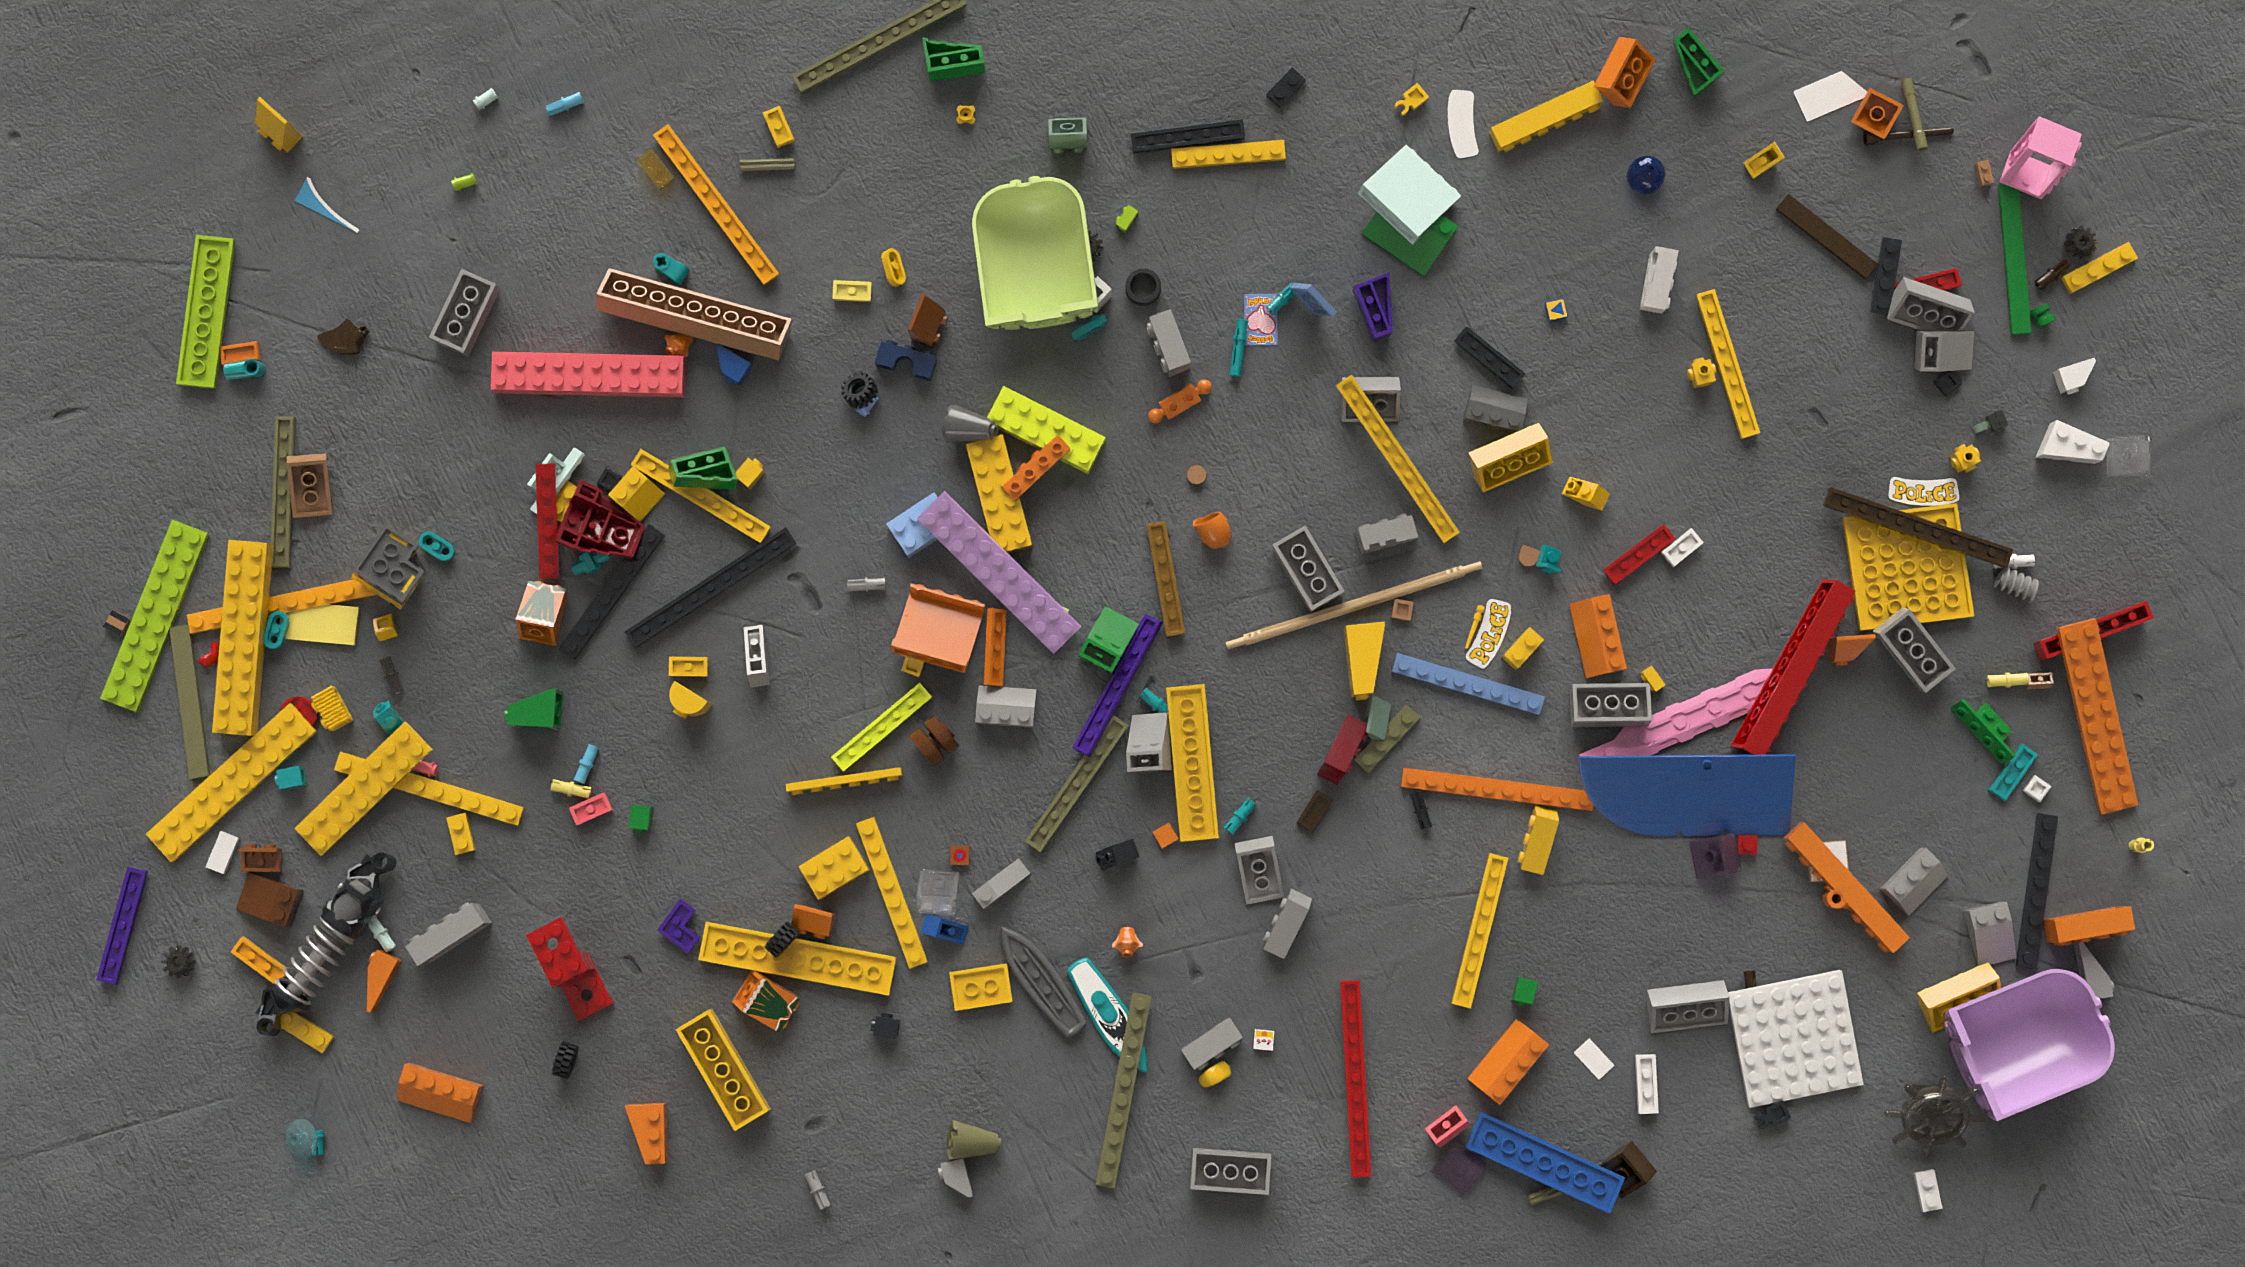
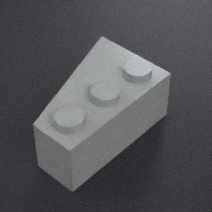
M1401 514L1396 516L1394 520L1388 521V519L1377 521V524L1359 526L1355 534L1361 555L1416 540L1418 534L1412 515Z
M1291 888L1287 898H1283L1279 909H1281L1279 915L1275 914L1270 924L1273 926L1271 932L1267 931L1262 940L1265 943L1264 950L1285 959L1309 911L1312 898Z

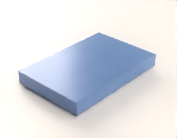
M1293 283L1290 286V290L1314 315L1333 317L1337 313L1312 284Z

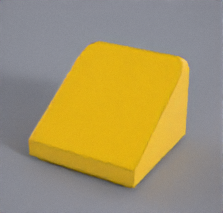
M392 614L373 619L375 635L379 641L398 636Z

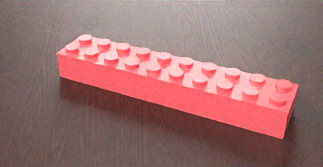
M492 352L491 390L494 393L685 398L686 359L684 356Z

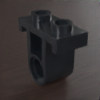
M1134 839L1095 852L1096 862L1101 870L1140 857Z

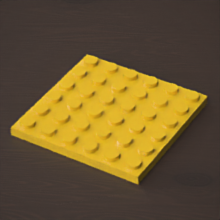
M1957 503L1899 510L1961 531ZM1853 516L1842 518L1852 589L1856 591L1854 602L1859 631L1876 629L1902 607L1910 609L1920 623L1974 617L1965 554Z

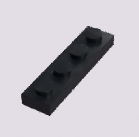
M1882 238L1870 308L1871 313L1888 315L1895 288L1902 240Z
M1467 326L1454 340V343L1512 389L1526 374Z

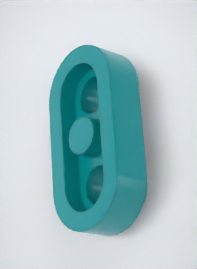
M427 531L419 537L420 547L442 561H450L454 558V546L435 533ZM428 539L433 540L431 545L427 544ZM444 549L449 550L447 555L443 554Z
M275 611L270 615L263 637V642L268 648L279 649L283 646L290 624V618L286 613ZM282 618L283 623L279 625L278 620ZM274 637L278 638L276 643H273Z

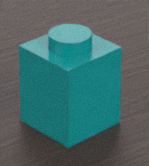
M303 766L276 770L275 783L279 789L288 790L307 786Z

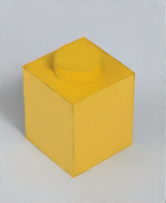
M747 458L735 474L740 482L751 489L765 472L762 469L763 465L757 459L752 461L750 458Z

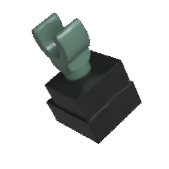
M1999 410L1986 416L1987 421L1975 425L1973 429L1975 434L1989 428L1993 432L2007 427L2008 423L2003 411Z

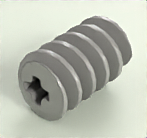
M2007 567L2003 568L1994 582V588L2001 584V591L2008 587V594L2015 590V597L2022 593V600L2029 596V603H2031L2037 594L2039 581L2037 579L2032 580L2030 576L2024 578L2023 573L2017 575L2016 570L2010 572V568Z

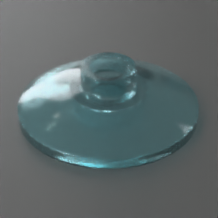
M306 1119L294 1120L287 1129L286 1144L292 1155L297 1158H306L316 1148V1130Z

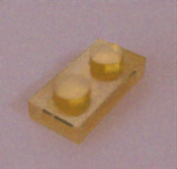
M652 148L636 159L659 190H662L675 180Z

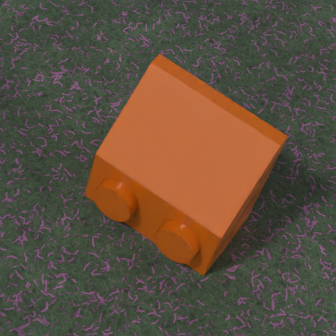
M1869 88L1851 122L1885 139L1904 105Z
M795 904L791 925L799 933L806 934L809 931L814 933L813 937L825 939V936L829 937L831 935L836 914Z

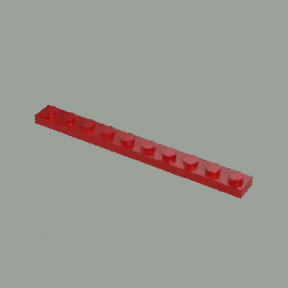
M1360 980L1340 981L1351 1177L1371 1176Z

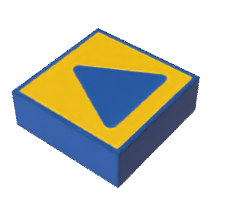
M1564 298L1545 302L1549 322L1568 317Z

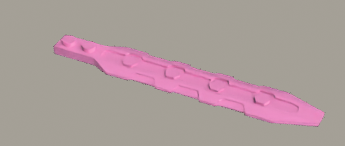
M1772 669L1753 670L1720 687L1708 689L1682 703L1677 702L1670 705L1665 710L1653 714L1649 726L1623 727L1614 740L1581 753L1579 756H1651L1658 753L1661 749L1678 742L1687 741L1693 738L1694 735L1713 727L1718 728L1725 725L1730 720L1749 712Z

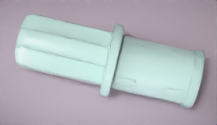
M374 915L369 921V928L374 934V939L380 942L386 952H390L396 945L388 935L387 928L384 929L377 916Z

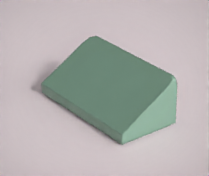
M1373 696L1366 733L1371 739L1384 740L1391 705Z

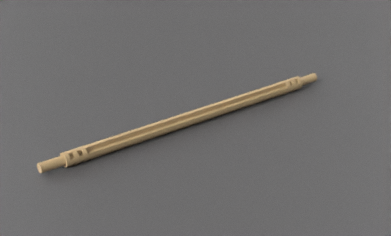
M1479 561L1464 567L1460 565L1244 634L1241 638L1225 642L1227 649H1232L1244 644L1246 646L1464 577L1467 573L1482 569V564Z

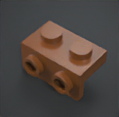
M245 844V848H239L242 872L282 871V849L276 848V845L264 844V848H257V844Z

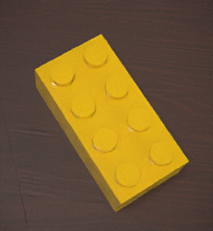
M1539 423L1469 452L1474 479L1483 493L1553 463L1549 439Z

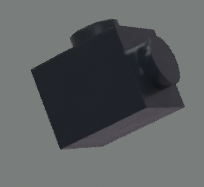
M881 1013V1016H876V1020L872 1019L870 1031H874L873 1036L897 1039L901 1020L893 1018V1014Z

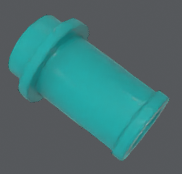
M313 1130L311 1135H309L311 1138V1155L317 1154V1147L318 1155H323V1137H325V1134H323V1130Z

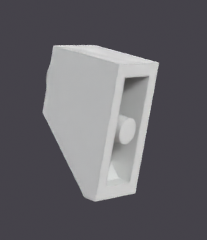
M2095 358L2066 366L2053 372L2060 394L2067 392L2070 395L2079 391L2078 388L2085 384L2096 362Z

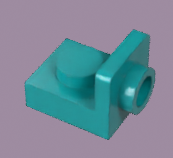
M1542 545L1536 567L1541 568L1542 572L1548 575L1561 573V569L1557 565L1562 551L1548 545Z

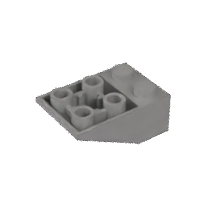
M1917 331L1914 369L1934 372L1972 369L1974 331Z
M1168 712L1132 715L1126 751L1127 772L1141 773L1172 770Z

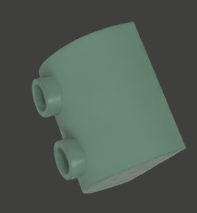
M1086 118L1048 119L1049 150L1053 149L1055 153H1063L1065 149H1072L1073 152L1079 153L1084 148H1087Z

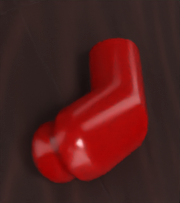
M211 642L210 652L199 658L201 666L210 667L218 662L219 642Z

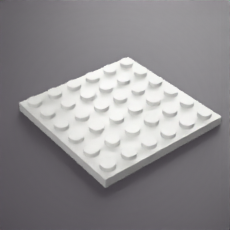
M1841 970L1728 992L1730 997L1729 1010L1749 1108L1776 1103L1780 1100L1786 1101L1863 1085Z

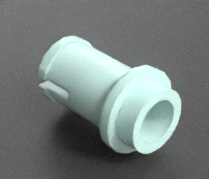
M490 88L481 96H476L473 102L479 110H484L485 106L498 99V96Z

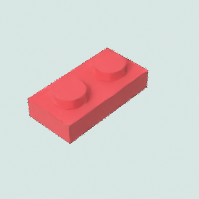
M606 792L569 808L576 826L613 810Z

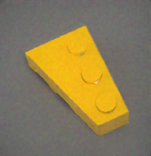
M1534 805L1533 813L1528 823V833H1525L1523 839L1524 849L1520 851L1518 856L1521 870L1544 875L1559 824L1556 810Z

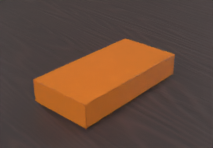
M254 341L221 346L222 366L227 363L246 361L247 359L261 361L259 342Z

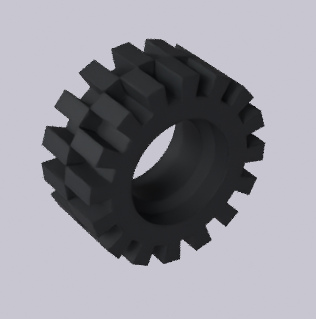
M855 372L853 377L848 376V381H843L845 385H841V394L849 406H853L855 409L857 407L862 409L863 405L865 407L869 406L868 402L871 404L874 402L872 398L876 399L877 395L875 393H878V387L867 373L859 372L858 375ZM865 386L860 393L854 394L858 388Z
M786 922L769 939L764 948L777 958L795 940L799 931L789 922Z
M562 1041L553 1062L552 1075L564 1079L570 1077L577 1059L578 1045Z

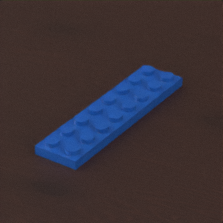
M1482 1112L1479 1113L1465 1146L1466 1149L1608 1214L1611 1213L1625 1179L1621 1175Z

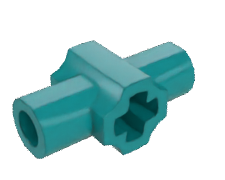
M585 552L579 556L580 561L572 564L571 568L576 576L584 572L591 574L600 570L603 567L601 563L611 559V557L605 554Z

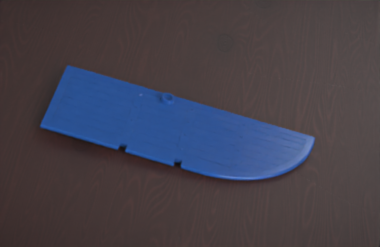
M1795 754L1579 756L1578 764L1581 782L1592 804L1608 820L1631 832L1648 836H1677V831H1682V836H1721V830H1726V836L1787 835L1790 832L1796 762Z

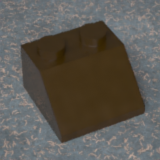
M1633 1141L1619 1148L1599 1165L1625 1177L1618 1194L1621 1198L1647 1184L1657 1172Z

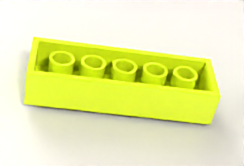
M1005 386L1002 387L987 418L995 421L999 430L1039 450H1042L1057 435L1060 436L1070 447V450L1060 460L1089 474L1106 441V437Z

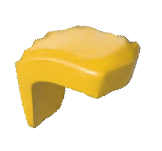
M1220 1061L1207 1069L1199 1077L1200 1084L1206 1088L1223 1081L1231 1075L1230 1066L1225 1061Z

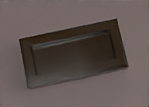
M1316 790L1296 823L1313 833L1333 800Z

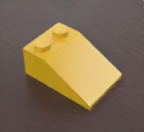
M261 97L257 99L255 124L259 127L258 132L265 138L269 136L273 140L271 144L279 151L283 149L288 153L303 136Z

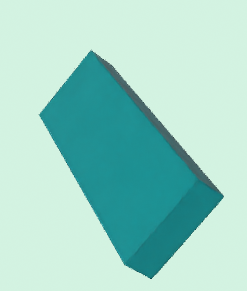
M2024 744L2019 745L2014 753L2016 756L2007 762L1988 789V791L2003 802L2008 799L2038 756L2037 753Z

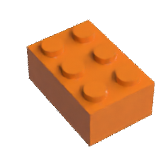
M1619 37L1594 87L1614 106L1631 108L1656 59L1636 39Z

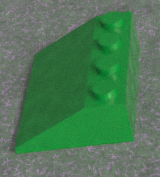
M1376 211L1361 235L1424 277L1454 235L1458 226L1441 215L1412 245Z

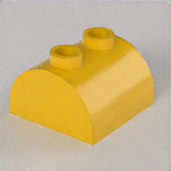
M674 681L670 688L669 697L675 708L673 712L684 719L687 716H700L706 713L712 706L710 702Z

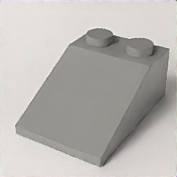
M1273 836L1235 843L1246 904L1283 898L1284 892Z
M1997 902L1963 911L1978 966L1986 963L1992 965L2016 959L2013 925L2007 902Z

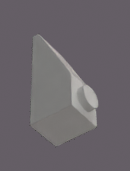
M763 625L744 627L746 668L750 686L770 685Z
M1018 858L972 894L983 909H986L1031 873Z
M2073 942L2079 976L2089 984L2095 996L2099 999L2113 997L2114 984L2108 974L2083 942Z

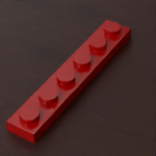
M555 463L535 464L539 579H559L558 543L555 542L557 533Z

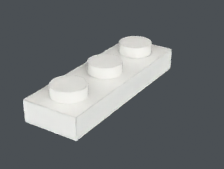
M1656 1054L1635 1055L1638 1114L1659 1113Z

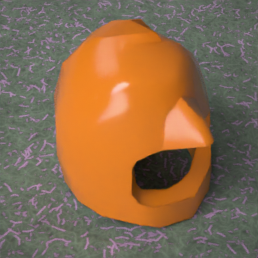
M1218 511L1193 521V526L1202 539L1201 542L1207 544L1210 548H1224L1230 543L1232 539L1231 528L1222 512Z

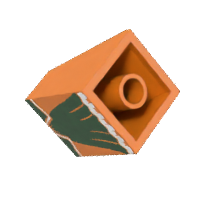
M528 581L515 619L519 639L552 646L557 645L568 598L566 588L559 585H547L540 581Z
M751 970L732 1002L745 1014L780 1033L787 1026L791 1013L797 1010L800 999L758 971Z

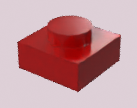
M1737 835V855H1757L1758 836Z

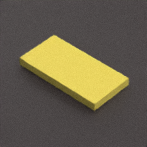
M328 604L286 613L290 618V624L285 639L356 646L360 608Z

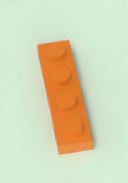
M987 608L984 685L1003 686L1007 610Z

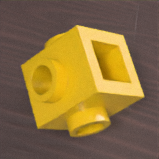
M1698 358L1693 360V363L1688 366L1687 376L1689 380H1692L1694 389L1711 385L1716 381V367L1714 363H1711L1710 359Z
M1963 444L1955 448L1954 451L1956 453L1949 456L1951 464L1957 473L1963 470L1967 473L1977 468L1975 464L1981 461L1979 451L1972 444L1968 447Z

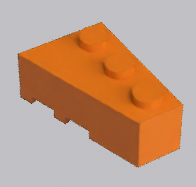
M667 1103L625 1105L645 1164L667 1163Z

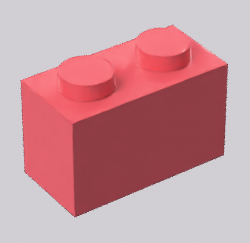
M1454 1106L1426 1127L1425 1130L1436 1145L1441 1148L1471 1124L1461 1110Z

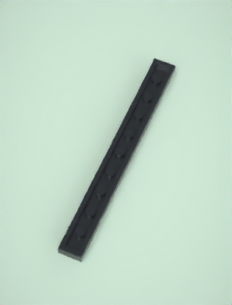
M785 527L626 630L625 634L634 648L639 647L796 545V541Z

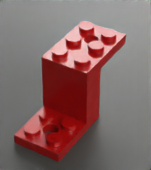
M563 917L526 935L551 987L562 988L578 1021L614 1004L589 952L579 951ZM551 938H555L558 941V946L555 949H550L548 946V941ZM586 989L590 990L593 994L589 1001L584 1000L582 997Z

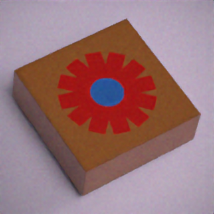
M950 846V865L969 866L970 846Z

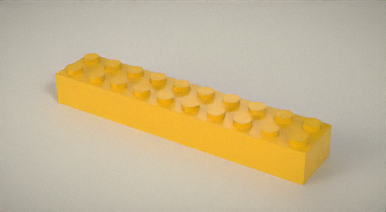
M228 540L212 733L253 736L258 732L265 650L263 637L267 626L273 556L272 543Z

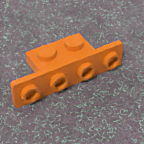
M1057 435L1041 451L1039 449L1035 451L1027 464L1024 462L1016 470L1017 473L1003 485V489L1013 500H1017L1070 450V447Z

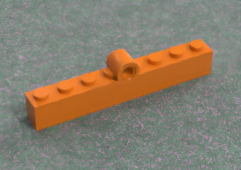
M1800 822L1783 838L1786 841L1785 845L1792 852L1795 851L1800 856L1798 858L1804 866L1808 865L1813 869L1812 875L1819 881L1822 879L1825 883L1827 891L1824 892L1822 897L1824 905L1828 908L1839 909L1843 907L1845 910L1848 909L1852 913V919L1865 927V933L1870 938L1874 937L1879 942L1877 946L1884 953H1894L1910 938L1805 822ZM1833 895H1836L1837 901L1835 903L1832 901Z

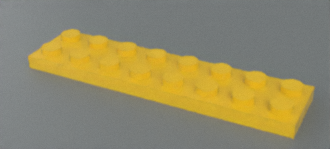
M1205 684L1167 687L1166 696L1180 842L1219 838Z
M404 722L294 829L320 856H323L433 749L407 722Z

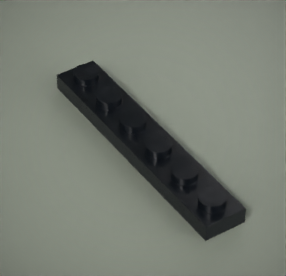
M1243 119L1131 133L1133 154L1245 139Z

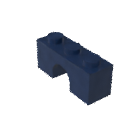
M886 340V342L881 341L875 365L895 371L896 365L900 360L908 359L913 363V377L931 381L937 357L933 356V352L923 350V352L915 351V347L909 345L901 347L897 346V343L894 341Z

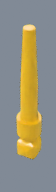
M1482 605L1477 606V613L1474 614V621L1465 646L1466 649L1469 648L1478 622L1481 621V613L1485 609Z

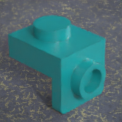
M389 701L378 704L373 711L375 720L388 735L404 723Z

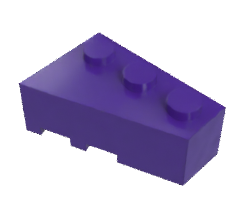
M1389 272L1354 285L1352 290L1373 343L1391 336L1393 332Z

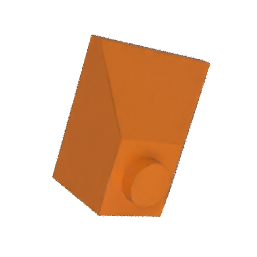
M1876 635L1841 636L1829 640L1830 663H1836V666L1848 665V662L1853 661L1876 638Z

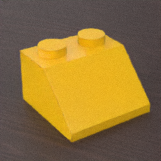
M633 466L608 495L641 522L665 493Z

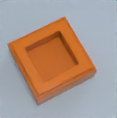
M1169 822L1152 832L1161 848L1179 839Z

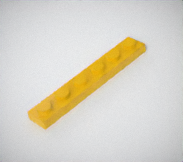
M1284 140L1171 149L1173 169L1282 161L1286 159Z
M899 767L786 784V791L792 792V795L803 794V790L811 789V793L820 792L823 787H830V790L842 788L841 785L843 784L855 787L860 786V782L868 781V784L880 783L879 779L887 778V781L899 780V776H903L902 768Z

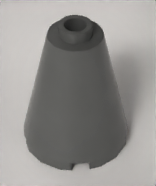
M950 405L947 409L949 412L948 417L943 419V437L947 438L946 442L949 443L992 440L998 433V426L994 420L958 405Z

